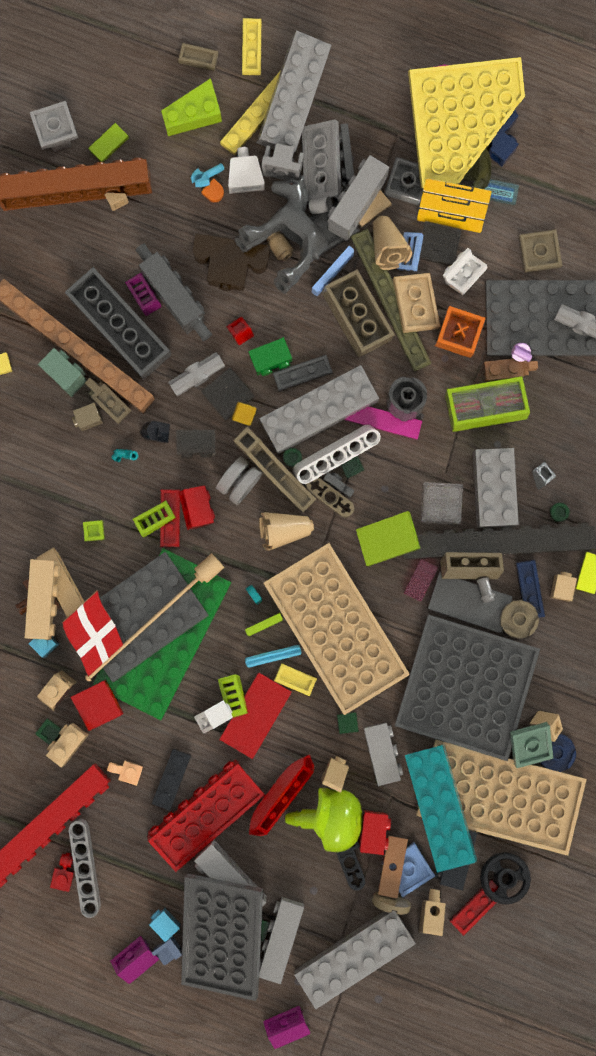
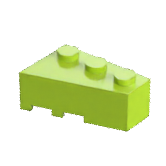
M211 78L161 110L168 136L222 122Z

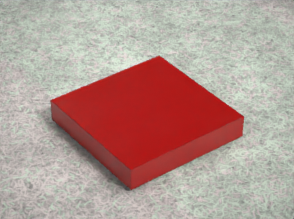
M106 679L71 696L88 731L123 715V711Z

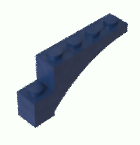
M515 109L489 144L490 158L501 167L514 154L519 145L512 135L506 134L518 119L519 115Z

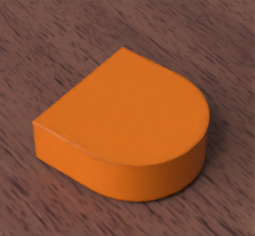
M213 179L210 185L203 189L201 194L211 202H219L224 197V189L219 182Z

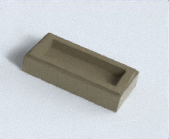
M182 43L178 63L215 71L219 51Z

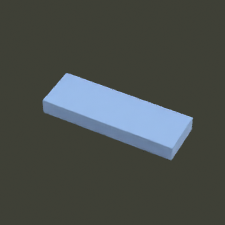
M348 246L312 287V293L316 297L323 291L324 286L328 285L354 256V249Z

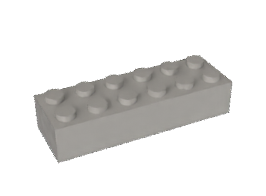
M296 30L287 50L256 143L265 147L269 145L273 150H275L276 144L294 147V153L296 152L331 44Z
M360 365L259 419L277 455L368 406L370 407L378 403L379 397Z
M395 910L389 913L382 912L294 970V976L315 1009L416 944Z

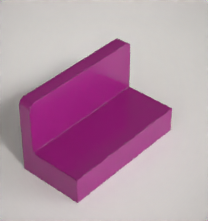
M140 936L110 960L117 976L130 984L155 964L159 958L157 955L153 956L147 942Z
M300 1006L263 1021L268 1039L274 1049L310 1034Z

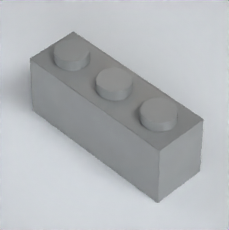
M383 722L363 727L377 785L381 786L401 781L400 775H403L401 764L396 762L395 756H398L396 744L392 745L390 737H394L391 725L387 726V723Z

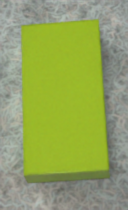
M115 123L88 149L100 162H104L129 139V136Z
M279 613L245 629L248 636H251L281 622L283 618Z

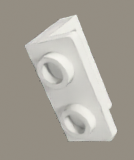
M467 248L458 255L457 260L451 266L446 268L443 276L448 286L464 295L488 267L487 264L472 255V251Z

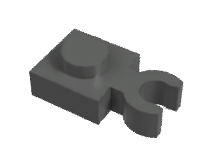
M328 472L323 481L350 498L354 490L345 485L338 474L334 472L330 474Z

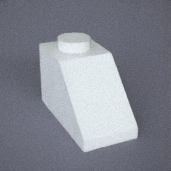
M223 700L194 716L204 734L230 720L233 716L231 715L232 710L230 706Z

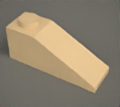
M338 756L335 759L331 757L321 777L322 784L341 792L349 766L346 765V760Z

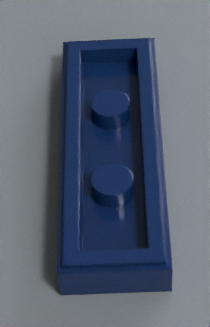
M536 561L515 563L522 601L533 605L539 618L545 617Z

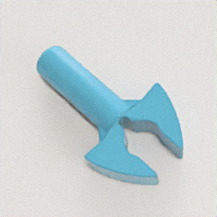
M220 163L205 172H201L197 168L191 175L192 183L195 182L196 187L209 186V178L222 172L224 166Z

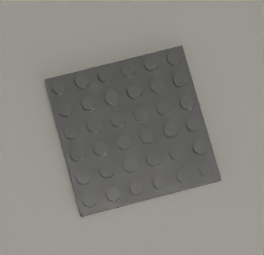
M428 615L395 726L508 761L512 747L510 732L517 730L540 649Z

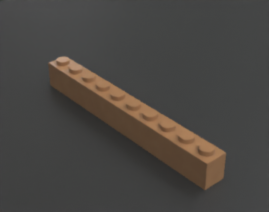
M5 279L0 282V302L136 409L143 414L155 400L150 392Z

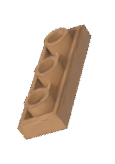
M388 835L389 844L388 850H385L378 895L398 898L408 839ZM395 863L396 868L390 869L389 865Z

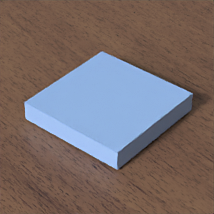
M414 842L406 848L399 887L402 897L435 877ZM391 863V864L389 865V868H390V869H395V868H396V864H395V863Z

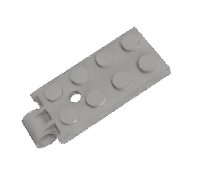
M336 119L304 126L302 131L304 186L309 194L307 205H309V210L313 215L330 212L332 209L331 198L336 197L338 199L341 195L339 122ZM325 177V181L321 183V178Z

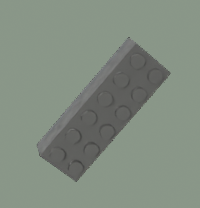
M94 267L65 291V294L143 380L171 356L170 350Z

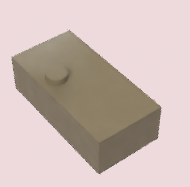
M358 269L324 286L322 295L358 358L392 340L395 334Z

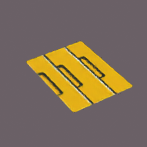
M427 178L417 221L481 233L492 191Z

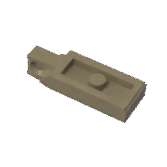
M91 378L85 382L91 389L88 393L91 398L117 424L131 412V409L102 382L96 384Z

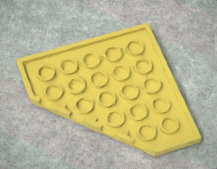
M521 57L408 71L421 188H424L427 178L459 184L469 169L472 168L481 156V153L490 144L499 129L505 124L514 109L525 97Z

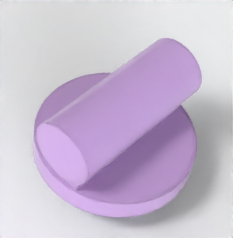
M518 343L512 348L511 354L516 361L522 362L526 360L529 362L531 360V350L526 343Z

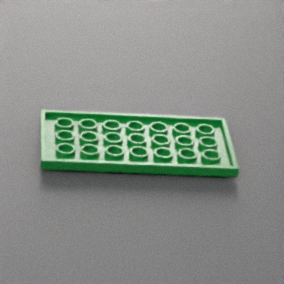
M163 548L160 555L166 552L186 582L190 584L196 578L194 568L198 565ZM218 575L208 583L205 581L202 583L200 581L196 582L191 589L209 616L115 682L111 681L102 668L93 685L106 679L115 698L162 720L231 582Z

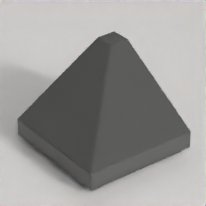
M545 461L532 471L538 490L556 477Z

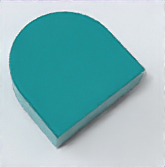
M252 585L245 588L257 605L262 602V598Z

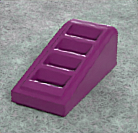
M142 273L125 282L145 316L161 308V304ZM141 281L143 282L141 285L137 286L136 288H134V289L132 288L133 286H135L136 284L140 283ZM146 288V290H144L143 292L139 293L138 295L136 294ZM151 295V296H149L148 298L144 299L143 301H140L141 299L145 298L146 296Z

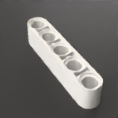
M364 425L298 462L293 467V474L300 483H310L377 445L380 441V433L373 426ZM373 432L372 437L366 439L367 434ZM356 441L355 447L350 448V444ZM336 451H340L339 456L333 457ZM324 460L321 466L316 467L318 461ZM302 470H307L304 476H299Z

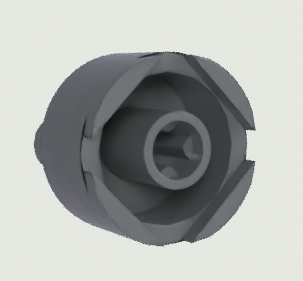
M401 377L395 380L390 387L386 400L389 412L401 421L412 420L419 416L427 400L426 387L419 379L414 377Z

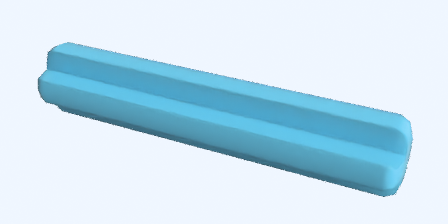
M294 645L247 657L245 662L249 668L301 655L302 652L300 645Z

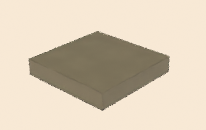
M557 229L520 234L518 236L524 273L562 267Z

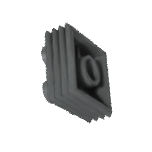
M396 157L385 189V195L420 206L424 188H421L419 165L416 162ZM407 178L411 179L410 184L405 183Z

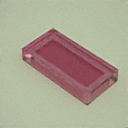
M420 559L404 594L421 602L438 567Z

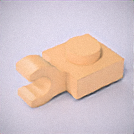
M124 761L123 766L110 762L107 771L120 774L118 780L137 786L143 766Z

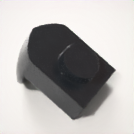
M149 421L141 427L139 432L145 440L168 443L170 424Z

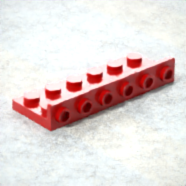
M237 760L226 763L218 775H212L203 788L202 786L197 788L189 800H183L174 813H168L160 825H154L148 831V842L175 872L265 796V793L239 765Z

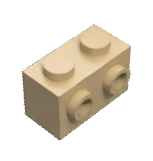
M74 723L69 726L65 725L59 732L61 737L58 741L53 740L47 748L49 752L46 756L61 768L67 764L89 735Z

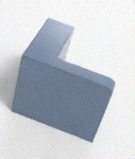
M172 935L166 942L163 941L155 947L152 954L153 956L157 955L163 965H166L174 958L176 960L182 956V948Z

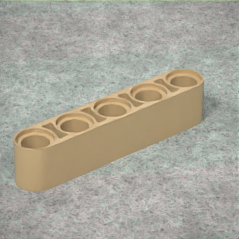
M51 548L38 556L37 560L56 561L57 565L60 566L59 577H56V585L59 588L57 599L68 617L85 601L55 548Z

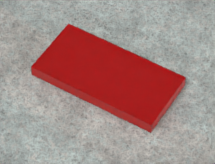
M258 673L244 697L248 713L233 717L219 740L253 759L292 692L263 674Z

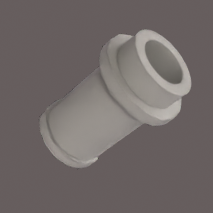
M489 578L477 580L482 595L480 599L484 603L494 601L496 595L492 592Z

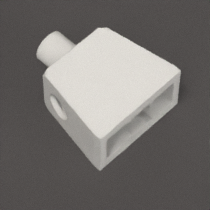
M248 147L238 148V157L230 159L229 194L265 190L264 179L257 156H249Z

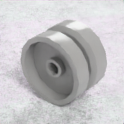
M240 456L226 470L216 486V489L223 495L232 490L229 500L236 505L243 501L263 474L257 467H252L247 471L249 461L243 456Z

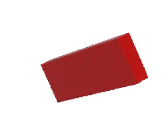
M161 490V503L167 501L176 518L160 527V547H180V499L178 494L180 490ZM163 508V509H161V511H162L164 517L166 518V517L168 516V514L166 513L165 509Z
M490 879L488 881L489 887L495 892L498 886ZM481 888L449 921L464 936L497 902L491 900Z

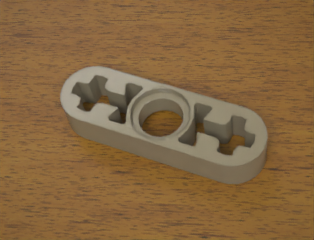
M319 477L311 482L315 483L318 481V486L322 490L324 486L327 488L321 497L318 495L320 493L318 489L311 490L312 485L310 483L306 484L307 490L314 497L341 517L347 518L353 514V503ZM327 492L335 494L336 499L334 502L329 503L325 500ZM339 498L342 499L340 501L342 505H350L349 513H342V508L339 505L337 508L333 507Z

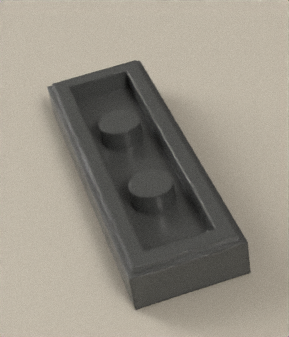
M323 355L274 372L273 376L280 392L332 374L333 372L327 355Z

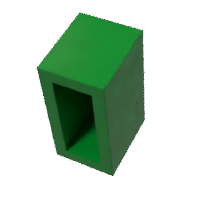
M284 337L248 351L257 376H267L272 373L273 369L278 367L279 369L287 368L292 362V356Z

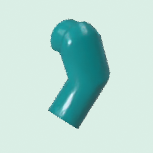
M116 449L111 456L112 460L116 462H121L122 458L134 461L138 458V453L133 450Z

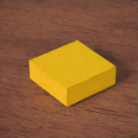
M237 402L232 420L251 426L257 408Z

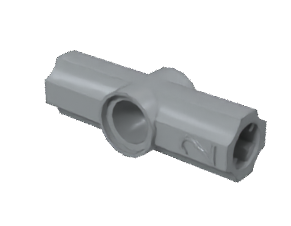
M563 304L560 305L554 318L555 321L571 327L577 334L582 336L589 335L596 339V317L585 311H576Z
M216 352L200 363H193L185 369V372L168 383L178 397L190 388L200 386L206 382L211 375L223 369L225 365Z

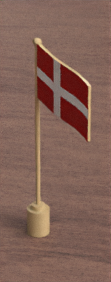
M211 553L194 568L196 578L124 644L114 622L101 603L98 590L62 622L67 638L83 662L87 672L85 679L92 681L91 678L196 582L200 581L202 583L205 581L208 583L225 568L222 563Z

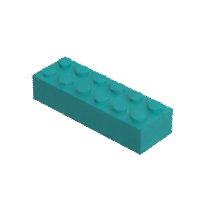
M445 745L405 755L437 872L476 863V854Z

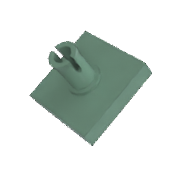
M547 722L510 732L513 760L516 768L553 759L550 725Z

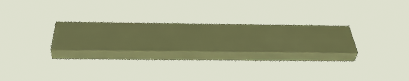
M368 228L350 237L413 371L416 372L431 365V361L417 332L403 333L393 281L388 270L380 269L379 265L375 263L374 241Z

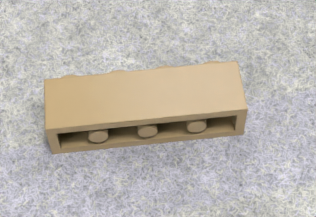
M30 559L25 638L52 640V636H55L56 625L53 624V616L57 614V605L54 604V600L58 596L59 590L58 585H56V577H59L60 566L57 565L56 561Z

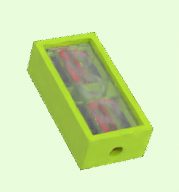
M522 376L447 389L445 395L452 432L526 420L530 414Z

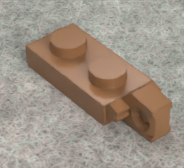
M515 359L484 362L486 382L524 377L529 375L528 371H536L538 369L537 361L527 362L525 360L519 362Z

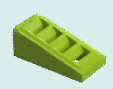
M164 501L133 518V521L144 538L176 517L167 501ZM163 508L165 509L166 513L168 514V516H167L166 518L164 517V515H163V513H162V511H161V509H163ZM157 512H158L160 518L162 519V520H160V521H158L157 518H156V516H155V513H157ZM150 516L152 517L155 523L153 525H151L148 519ZM144 520H145V522H146V524H147V526H148L146 529L144 528V526H143V524H142V522H143Z
M235 674L218 679L223 700L230 706L231 710L232 707L241 705V708L233 710L231 715L237 717L247 714L248 711L240 676ZM234 682L233 686L227 687L226 684ZM236 690L237 693L228 694L229 691ZM234 698H238V699H239V701H235V702L230 703V700H231V699H234Z

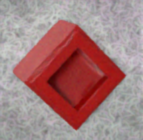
M243 317L226 326L238 345L243 344L254 336L251 327Z

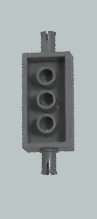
M145 243L138 246L135 251L144 261L139 264L142 275L185 333L188 334L195 330L202 341L209 339L212 333L203 323L205 322L203 306L198 300L194 301L193 293L187 285L183 287L181 277L177 271H171L172 268L168 259L164 255L160 256L158 252L152 254Z

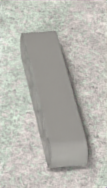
M77 819L69 827L80 909L85 917L92 918L99 912L101 901L89 825L86 820ZM75 824L83 826V833H76L74 830ZM78 844L86 846L87 850L85 853L78 851ZM86 863L90 868L89 872H83L80 865ZM84 883L91 884L93 890L86 892L83 888ZM93 903L96 910L93 912L88 911L86 904Z

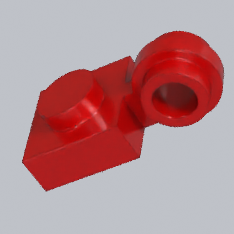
M62 853L59 865L63 866V869L55 867L50 888L70 892L75 871L67 870L73 864L71 853Z

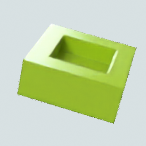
M102 520L83 522L85 542L105 540Z

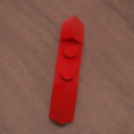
M310 755L296 760L287 767L264 796L251 818L249 835L264 836L269 833L314 773V764Z

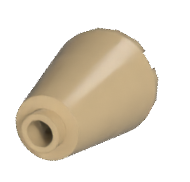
M377 217L373 222L375 263L383 270L399 268V263L405 262L406 264L411 259V247L390 217Z
M269 512L260 514L263 516L259 518L260 536L266 541L263 544L266 551L307 537L314 530L313 521L308 516Z

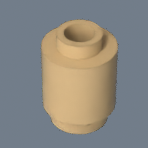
M278 231L267 238L268 246H270L278 260L285 261L292 256L293 248L284 234Z

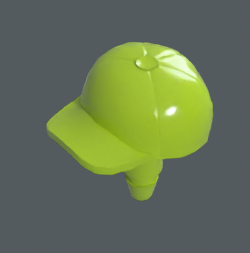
M319 788L317 809H303L301 812L295 811L285 815L286 824L296 827L301 826L302 829H314L322 840L324 849L328 852L338 853L348 850L357 842L362 831L363 816L360 802L354 794L343 789L339 792L334 789Z

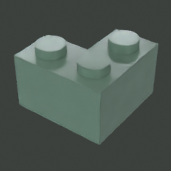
M53 348L38 365L72 397L87 381L84 377L86 374L76 363L72 365L67 360L69 356L62 350L58 352Z

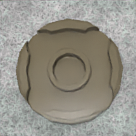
M522 600L512 601L501 611L500 625L503 631L510 637L516 639L526 638L532 635L538 627V613L529 602Z
M378 892L373 894V904L380 910L388 913L395 910L397 911L396 914L399 915L410 912L411 903L404 897L398 895V898L378 895Z

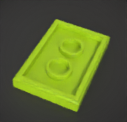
M409 511L356 529L366 566H371L420 549Z

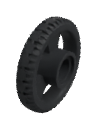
M502 852L491 856L484 863L481 869L480 882L483 891L491 900L507 905L520 901L527 894L530 888L531 874L523 859L515 854ZM500 860H512L519 866V869L514 872L511 869L502 868ZM489 871L494 872V882L498 886L495 892L491 890L488 884ZM504 873L509 875V881L506 884L502 882V875ZM517 880H521L523 884L518 893L508 897L507 889L513 888L517 884Z

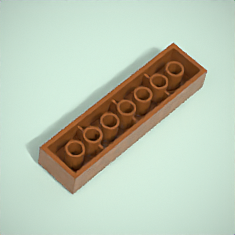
M133 158L132 161L125 162L123 160H115L113 163L108 164L97 162L91 166L79 164L73 168L62 166L57 167L56 170L39 169L37 172L31 173L20 171L18 174L13 175L9 173L0 174V206L3 211L106 199L104 195L106 193H124L126 196L152 194L150 170L147 160L143 158Z

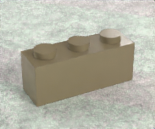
M446 552L440 560L442 579H482L486 577L498 579L504 572L502 553Z

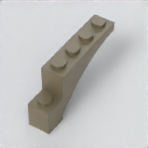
M248 427L233 440L234 444L248 457V460L261 470L263 475L302 513L316 501V498L283 466Z

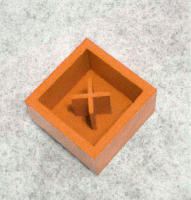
M449 306L435 346L471 358L474 354L485 317Z

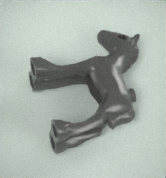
M303 175L298 180L273 182L271 186L272 192L287 199V204L278 209L271 219L258 227L244 225L239 228V236L235 237L236 245L243 252L249 251L252 247L260 244L278 231H282L287 238L299 244V262L294 267L279 270L277 277L274 279L276 288L284 294L298 282L302 274L310 267L313 258L319 260L321 253L329 246L322 232L324 230L323 226L319 222L314 223L305 214L309 194L304 186L305 180Z

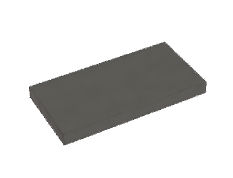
M439 572L427 609L501 633V611L512 601V596L492 590L496 595L494 597L495 600L484 603L480 599L482 595L479 585L462 579H442L441 572Z

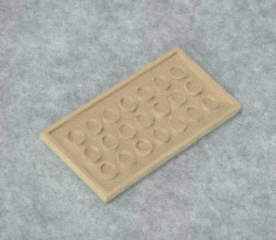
M330 543L264 582L268 592L344 715L410 675Z
M435 739L433 747L445 745L469 830L569 855L587 779L532 764L516 768L513 759L508 758V761H504ZM418 805L416 816L422 817Z

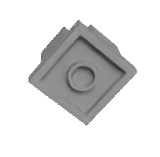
M66 101L30 112L42 150L52 147L53 151L56 152L71 147L70 141L78 138Z
M276 144L273 157H270L271 146H266L265 155L262 160V176L281 180H298L301 176L304 153L300 152L298 163H295L293 159L294 147Z

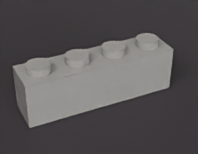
M281 897L280 902L276 901L273 913H276L274 921H270L267 931L270 932L269 940H264L262 951L265 953L263 959H260L259 978L281 984L304 910L303 903Z

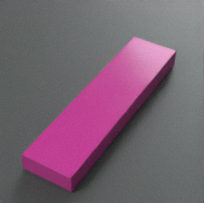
M369 406L344 419L345 421L360 425H371L375 429L416 440L422 425L421 420L401 421L390 412Z

